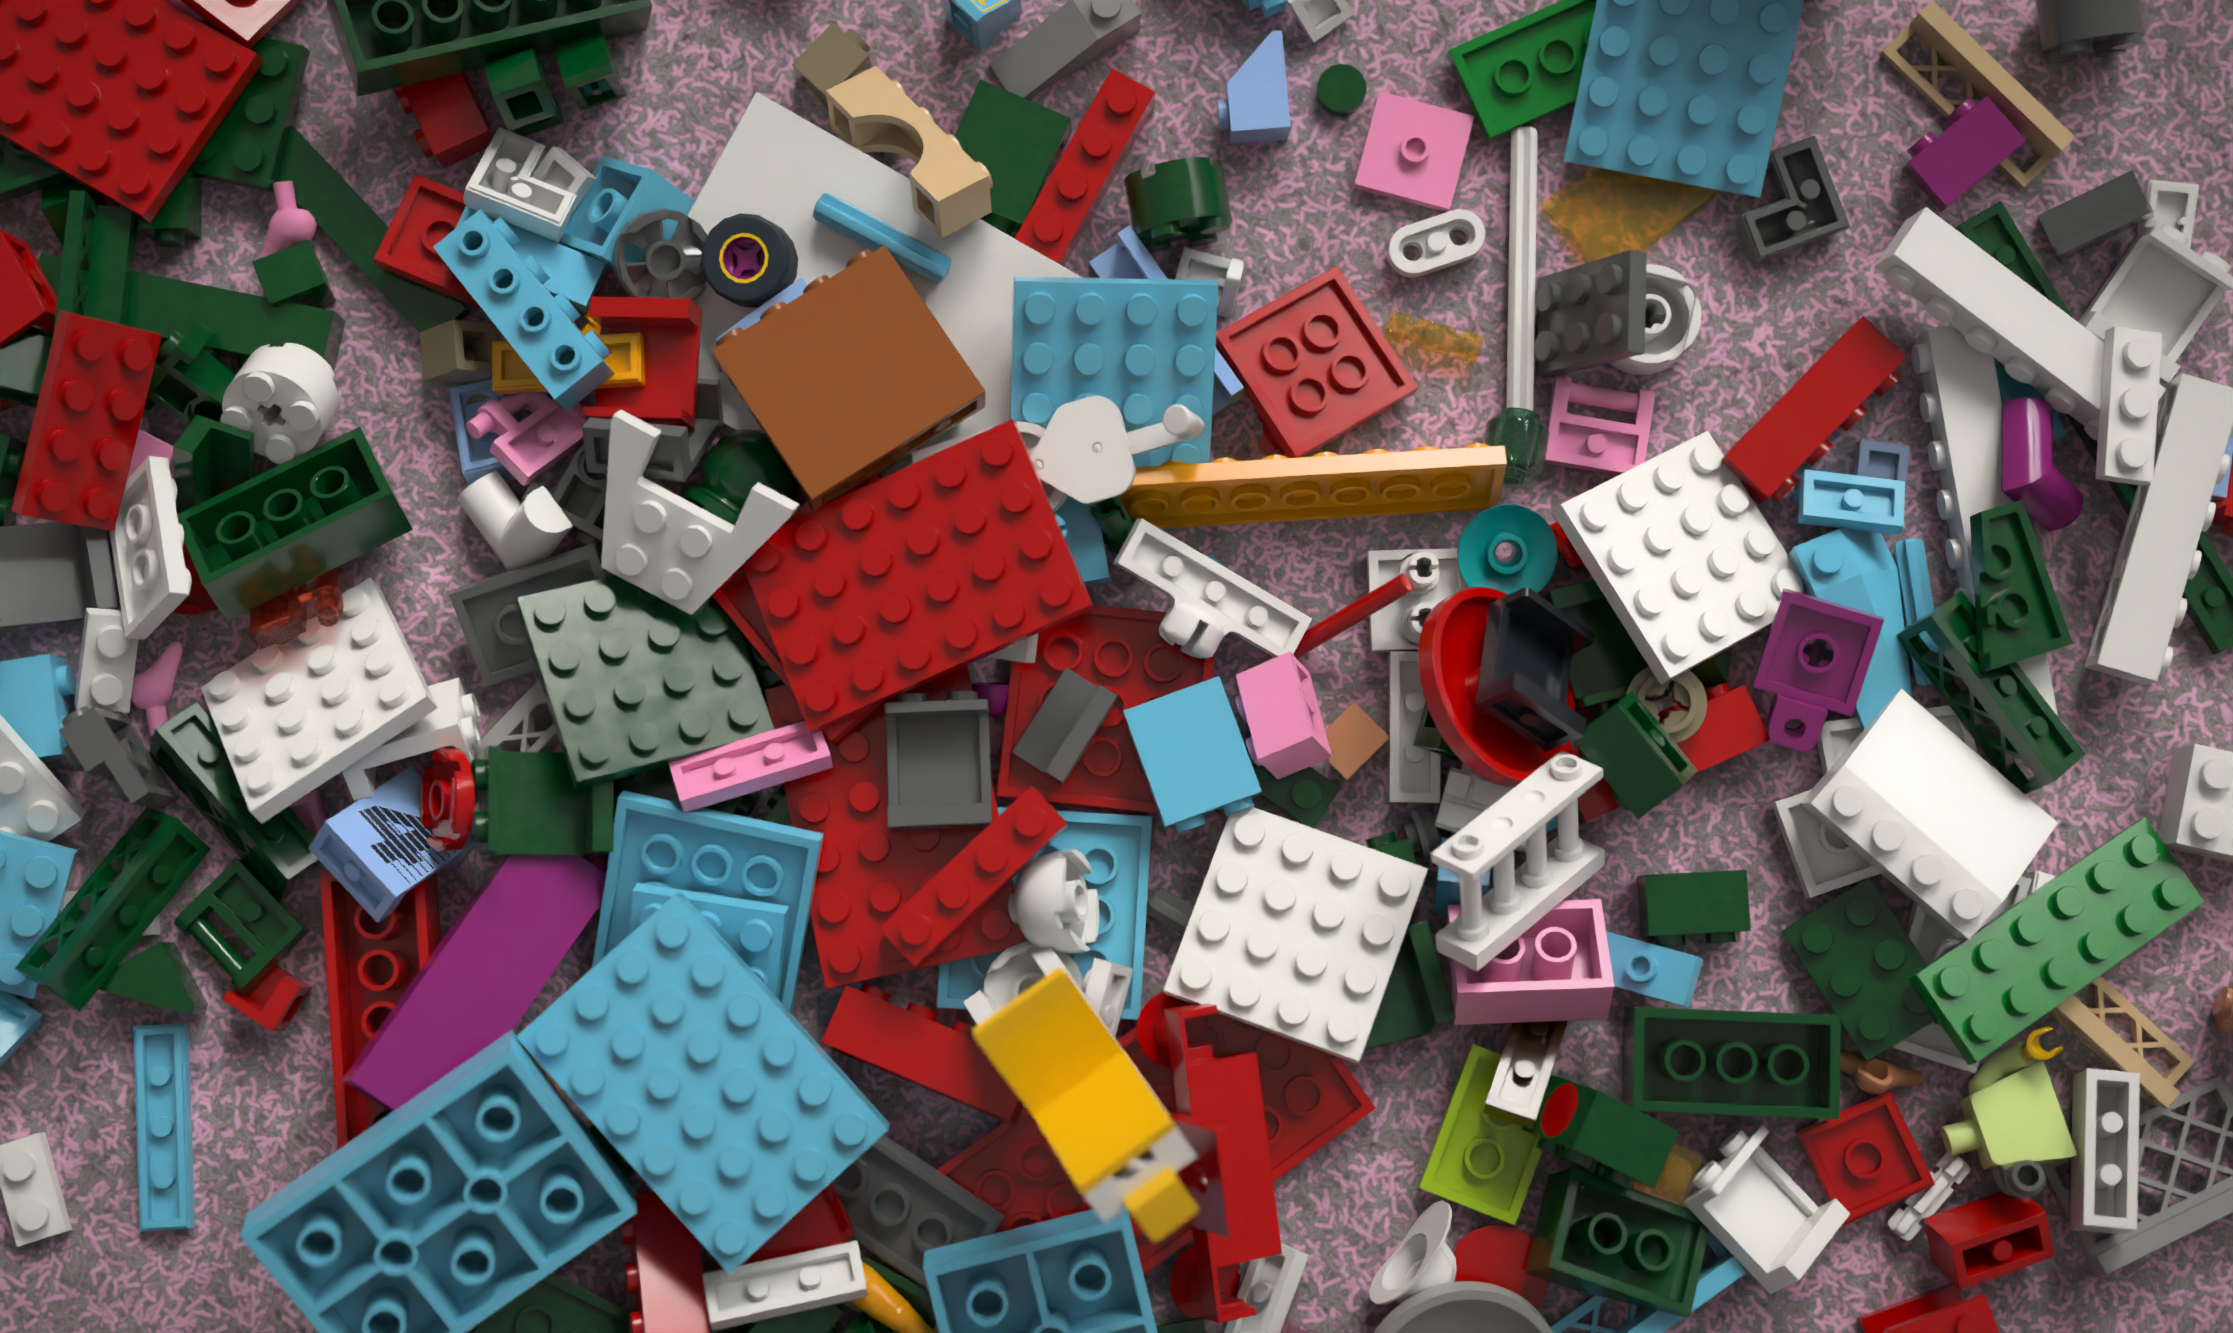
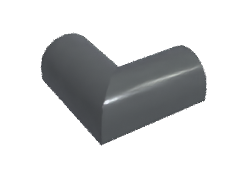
M1815 135L1770 151L1768 165L1782 200L1742 214L1736 221L1738 238L1746 257L1753 264L1850 228Z

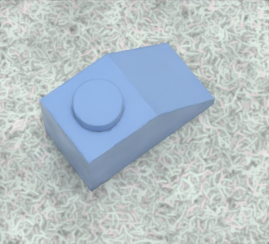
M1282 30L1272 31L1227 82L1225 99L1217 100L1219 130L1228 129L1229 144L1288 140L1290 115Z

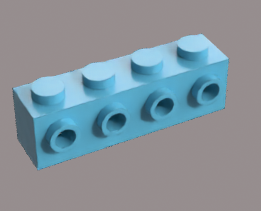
M480 209L434 245L433 248L554 400L568 411L614 374V371L604 360L611 352L593 330L584 335L576 326L574 321L581 316L562 292L553 297L543 285L550 279L549 275L531 254L523 260L513 246L520 239L502 217L492 222Z

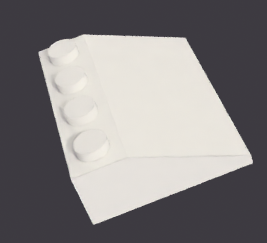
M1902 689L1898 690L1800 802L1803 807L1956 938L1967 940L1972 938L2005 900L2058 823Z

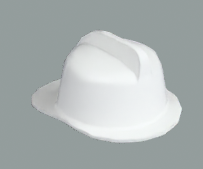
M1443 1200L1435 1202L1417 1219L1396 1252L1374 1276L1369 1289L1372 1302L1377 1305H1385L1393 1301L1401 1304L1413 1295L1428 1288L1454 1282L1457 1271L1456 1257L1445 1242L1452 1217L1450 1204Z

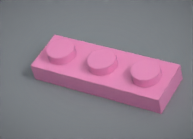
M805 721L738 740L669 763L684 813L833 768L831 755L822 730L816 733L810 732Z

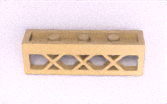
M1933 0L1880 53L1945 118L1967 99L1970 98L1976 105L1988 96L2025 138L2026 143L2041 156L2025 173L2009 160V156L1996 166L2020 190L2076 138ZM1915 35L1929 49V66L1910 65L1897 50ZM1937 57L1946 66H1937ZM1921 74H1929V82ZM1938 74H1955L1964 82V100L1946 99L1938 92ZM1973 92H1974L1981 100H1973Z
M2099 976L2090 982L2094 986L2095 1008H2087L2072 995L2048 1012L2111 1070L2140 1073L2139 1095L2150 1106L2168 1108L2181 1093L2174 1085L2195 1061L2103 977ZM2104 996L2116 1007L2104 1008ZM2105 1013H2123L2132 1021L2133 1043L2123 1041L2105 1024ZM2142 1031L2154 1042H2143ZM2161 1047L2176 1063L2162 1076L2144 1060L2143 1048Z

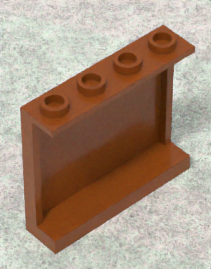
M885 245L874 252L870 249L859 252L847 262L846 269L831 278L824 275L813 280L804 288L803 295L788 304L782 301L770 306L761 314L760 321L745 330L736 328L729 331L718 340L717 347L711 350L715 367L719 373L721 371L724 372L802 488L803 498L813 511L847 494L985 408L986 391Z

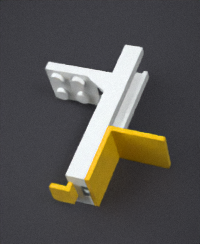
M1039 947L1031 953L1044 973L1042 980L1001 1009L998 1007L996 1010H993L980 990L963 1002L978 1025L972 1030V1035L1031 1112L1074 1183L1103 1222H1108L1128 1207L1153 1242H1157L1195 1215L1199 1210L1197 1204L1174 1174L1195 1159L1197 1155L1168 1115L1170 1113L1115 1038L1052 947Z

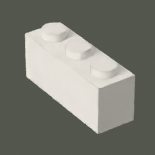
M2086 1068L2073 1076L2072 1142L2077 1156L2071 1158L2070 1230L2121 1235L2137 1230L2140 1073Z

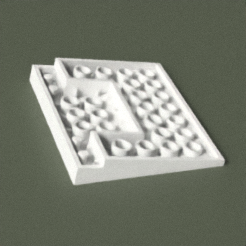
M756 92L687 216L698 222L707 235L724 218L740 213L759 215L778 225L793 241L798 256L797 276L794 282L803 278L807 285L824 275L831 278L846 269L847 262L861 251L870 249L814 219L813 211L815 204L823 193H830L949 256L952 260L951 267L947 276L940 284H936L900 264L898 265L986 391L985 408L919 449L993 428L1008 421L1013 277H1083L981 219L941 239L913 210L909 178ZM701 257L686 258L684 269L698 275ZM654 278L647 296L668 298L666 281ZM706 281L704 284L706 288L703 293L693 300L702 310L698 378L720 380L723 421L725 425L735 431L741 429L762 430L724 372L721 371L719 373L715 367L711 351L717 347L716 338L757 308L741 307L716 294ZM911 454L877 475L883 478L912 465Z

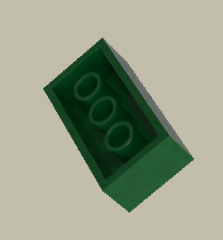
M360 427L177 514L178 523L182 525L184 530V542L201 582L227 621L413 530L377 456Z
M1624 1006L1622 1102L1639 1111L1840 1119L1841 1015Z

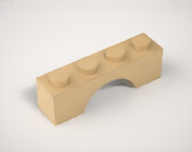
M874 66L826 90L831 128L846 143L863 153L891 152L903 155L917 163L915 168L909 173L913 210L941 239L992 212L990 189L993 187V182L987 168L981 162H975L963 151L955 136L952 134L947 135L936 125L928 110L924 107H918L906 95L898 81H891L877 66Z

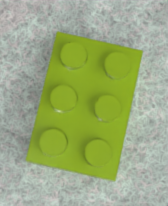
M1470 1043L1417 1187L1516 1225L1542 1154V1150L1536 1147L1539 1138L1522 1130L1523 1126L1483 1113L1502 1055Z

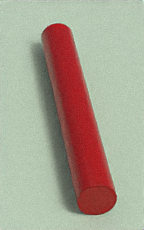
M1402 573L1307 629L1293 655L1298 659L1412 592L1413 585L1411 580Z

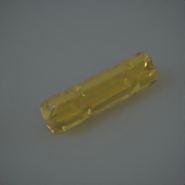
M1397 311L1390 314L1385 329V338L1387 340L1404 344V340L1412 341L1410 345L1412 347L1448 357L1450 352L1456 353V359L1470 363L1476 362L1482 347V336L1478 333L1464 330L1463 334L1456 333V327L1419 317L1417 322L1411 321V315Z

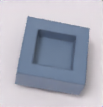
M1860 439L1855 444L1853 475L1905 481L1906 494L1910 446Z

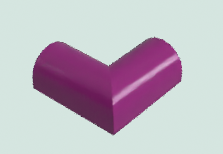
M2029 397L2004 401L2002 405L2001 491L2014 502L2022 500L2027 514L2048 532L2069 526L2082 512L2084 500L2080 490L2052 465L2053 408L2051 404L2042 399Z

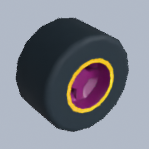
M740 213L724 218L710 230L702 245L701 266L705 280L716 294L741 307L758 308L793 284L797 276L798 256L793 241L781 227L759 215Z

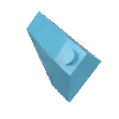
M1840 528L1793 547L1788 556L1797 574L1802 579L1807 595L1884 618V623L1853 712L1862 732L1899 689L1904 690L1911 697L1912 690L1907 649L1896 636L1904 629L1898 568L1881 533ZM1819 639L1827 658L1830 659L1832 651L1825 647L1826 640Z

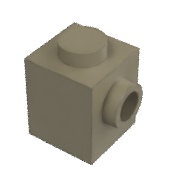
M832 23L792 66L796 78L828 107L826 90L872 68L869 54H867L871 49L854 30L849 28L844 33L837 25Z
M453 319L420 332L423 381L463 385L492 376V342L497 341L495 324Z

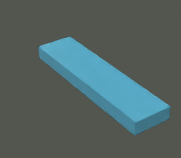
M189 1023L133 1026L139 1231L194 1228L195 1207Z

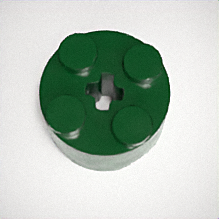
M1209 157L1170 160L1154 164L1156 171L1154 175L1142 179L1140 169L1129 174L1124 179L1133 231L1149 253L1166 250L1171 247V241L1188 239L1189 246L1191 247L1212 244L1218 241L1217 233L1228 230L1233 222L1222 161L1218 159L1212 166Z

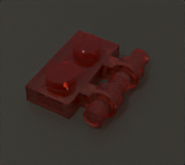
M338 566L250 609V636L257 648L261 650L274 644L283 645L293 641L301 633L307 631V620L317 617L318 622L323 626L330 627L335 625L344 608V598L340 592L343 587V573Z

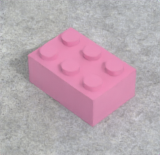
M1601 899L1561 901L1478 972L1446 956L1451 1003L1456 1016L1453 1022L1454 1025L1608 1019L1614 982ZM1461 904L1448 905L1445 927L1461 915Z

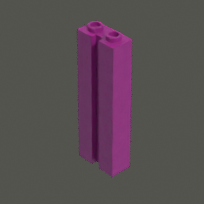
M502 855L342 1081L375 1104H379L392 1113L511 1030L513 1031L602 903L607 865L595 856Z

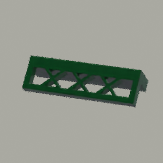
M70 190L54 332L60 310L126 325L137 216L120 206L97 205L86 191Z
M1962 590L1949 597L1931 613L1907 626L1896 635L2000 774L2025 795L2056 781L2086 755L2017 662L1979 674L1976 611ZM1926 631L1937 645L1938 653L1930 650L1918 634ZM1953 675L1962 678L1969 688V694L1959 689L1953 681ZM1984 716L1996 723L2000 729V734L1990 730L1984 722ZM2015 757L2023 760L2035 776L2027 779L2015 763Z
M197 702L155 729L149 750L151 757L241 860L252 869L281 901L292 893L297 879L321 863L308 849L315 838L313 833L289 806L262 824L255 818L248 808L215 722Z
M146 807L15 969L26 978L46 987L69 1007L80 1012L211 848L179 819ZM154 826H158L150 838L142 843ZM123 870L115 881L109 883L117 872ZM89 911L85 918L81 922L76 924L80 917L85 912ZM56 951L55 955L50 959L46 966L42 970H40L39 968L50 956V954Z

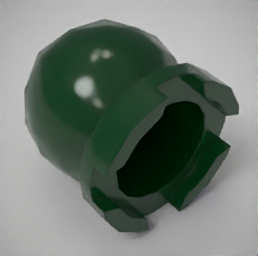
M741 429L723 436L709 450L701 468L702 487L695 489L685 485L678 496L735 526L751 489L758 482L794 502L799 494L800 485L763 430Z

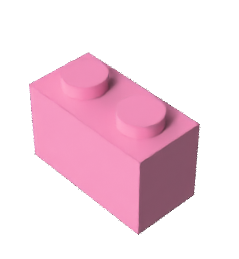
M1291 652L1236 674L1240 695L1235 697V701L1242 719L1249 725L1251 737L1246 739V745L1252 760L1257 766L1263 765L1272 775L1280 779L1332 757L1310 672Z

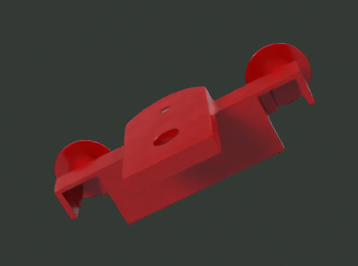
M1161 992L1149 999L1141 1009L1136 1024V1036L1139 1046L1147 1058L1160 1066L1172 1067L1177 1112L1168 1115L1197 1155L1195 1159L1174 1174L1199 1208L1195 1215L1184 1222L1192 1226L1195 1245L1185 1250L1175 1261L1169 1278L1170 1295L1179 1311L1194 1320L1203 1318V1321L1212 1320L1216 1323H1223L1256 1315V1307L1246 1304L1244 1300L1237 1298L1240 1263L1282 1254L1257 1053L1250 1052L1224 1058L1213 1057L1211 1044L1205 1043L1207 1036L1206 1015L1217 1013V1005L1191 1004Z

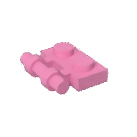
M545 392L507 394L498 401L489 400L477 409V416L466 423V428L475 439L481 438L488 432L497 433L500 437L493 441L489 451L523 486H526L584 444L582 427L587 419L582 416L583 407L579 403L567 411L556 400H551ZM521 409L532 412L531 415L520 423L512 416Z

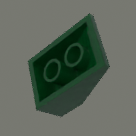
M1571 1167L1548 1176L1525 1273L1572 1290L1687 1318L1690 1317L1709 1229L1686 1207L1633 1188L1629 1190L1605 1178Z

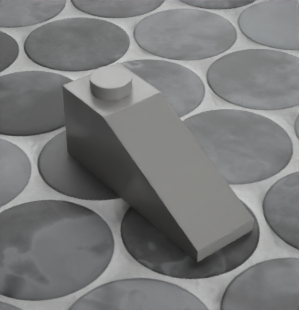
M1069 0L990 63V68L1004 90L1029 99L1140 32L1141 14L1132 0Z

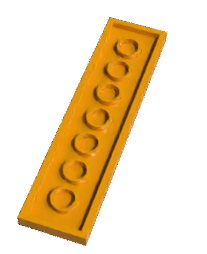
M1484 443L1469 444L1457 449H1438L1433 446H1423L1413 451L1388 452L1383 449H1372L1362 454L1353 455L1321 452L1312 457L1301 458L1270 455L1261 460L1249 461L1219 458L1210 463L1197 464L1168 461L1160 466H1135V478L1132 485L1119 497L1129 516L1134 517L1136 520L1144 519L1159 529L1485 510L1498 505L1507 462L1505 446L1490 447Z

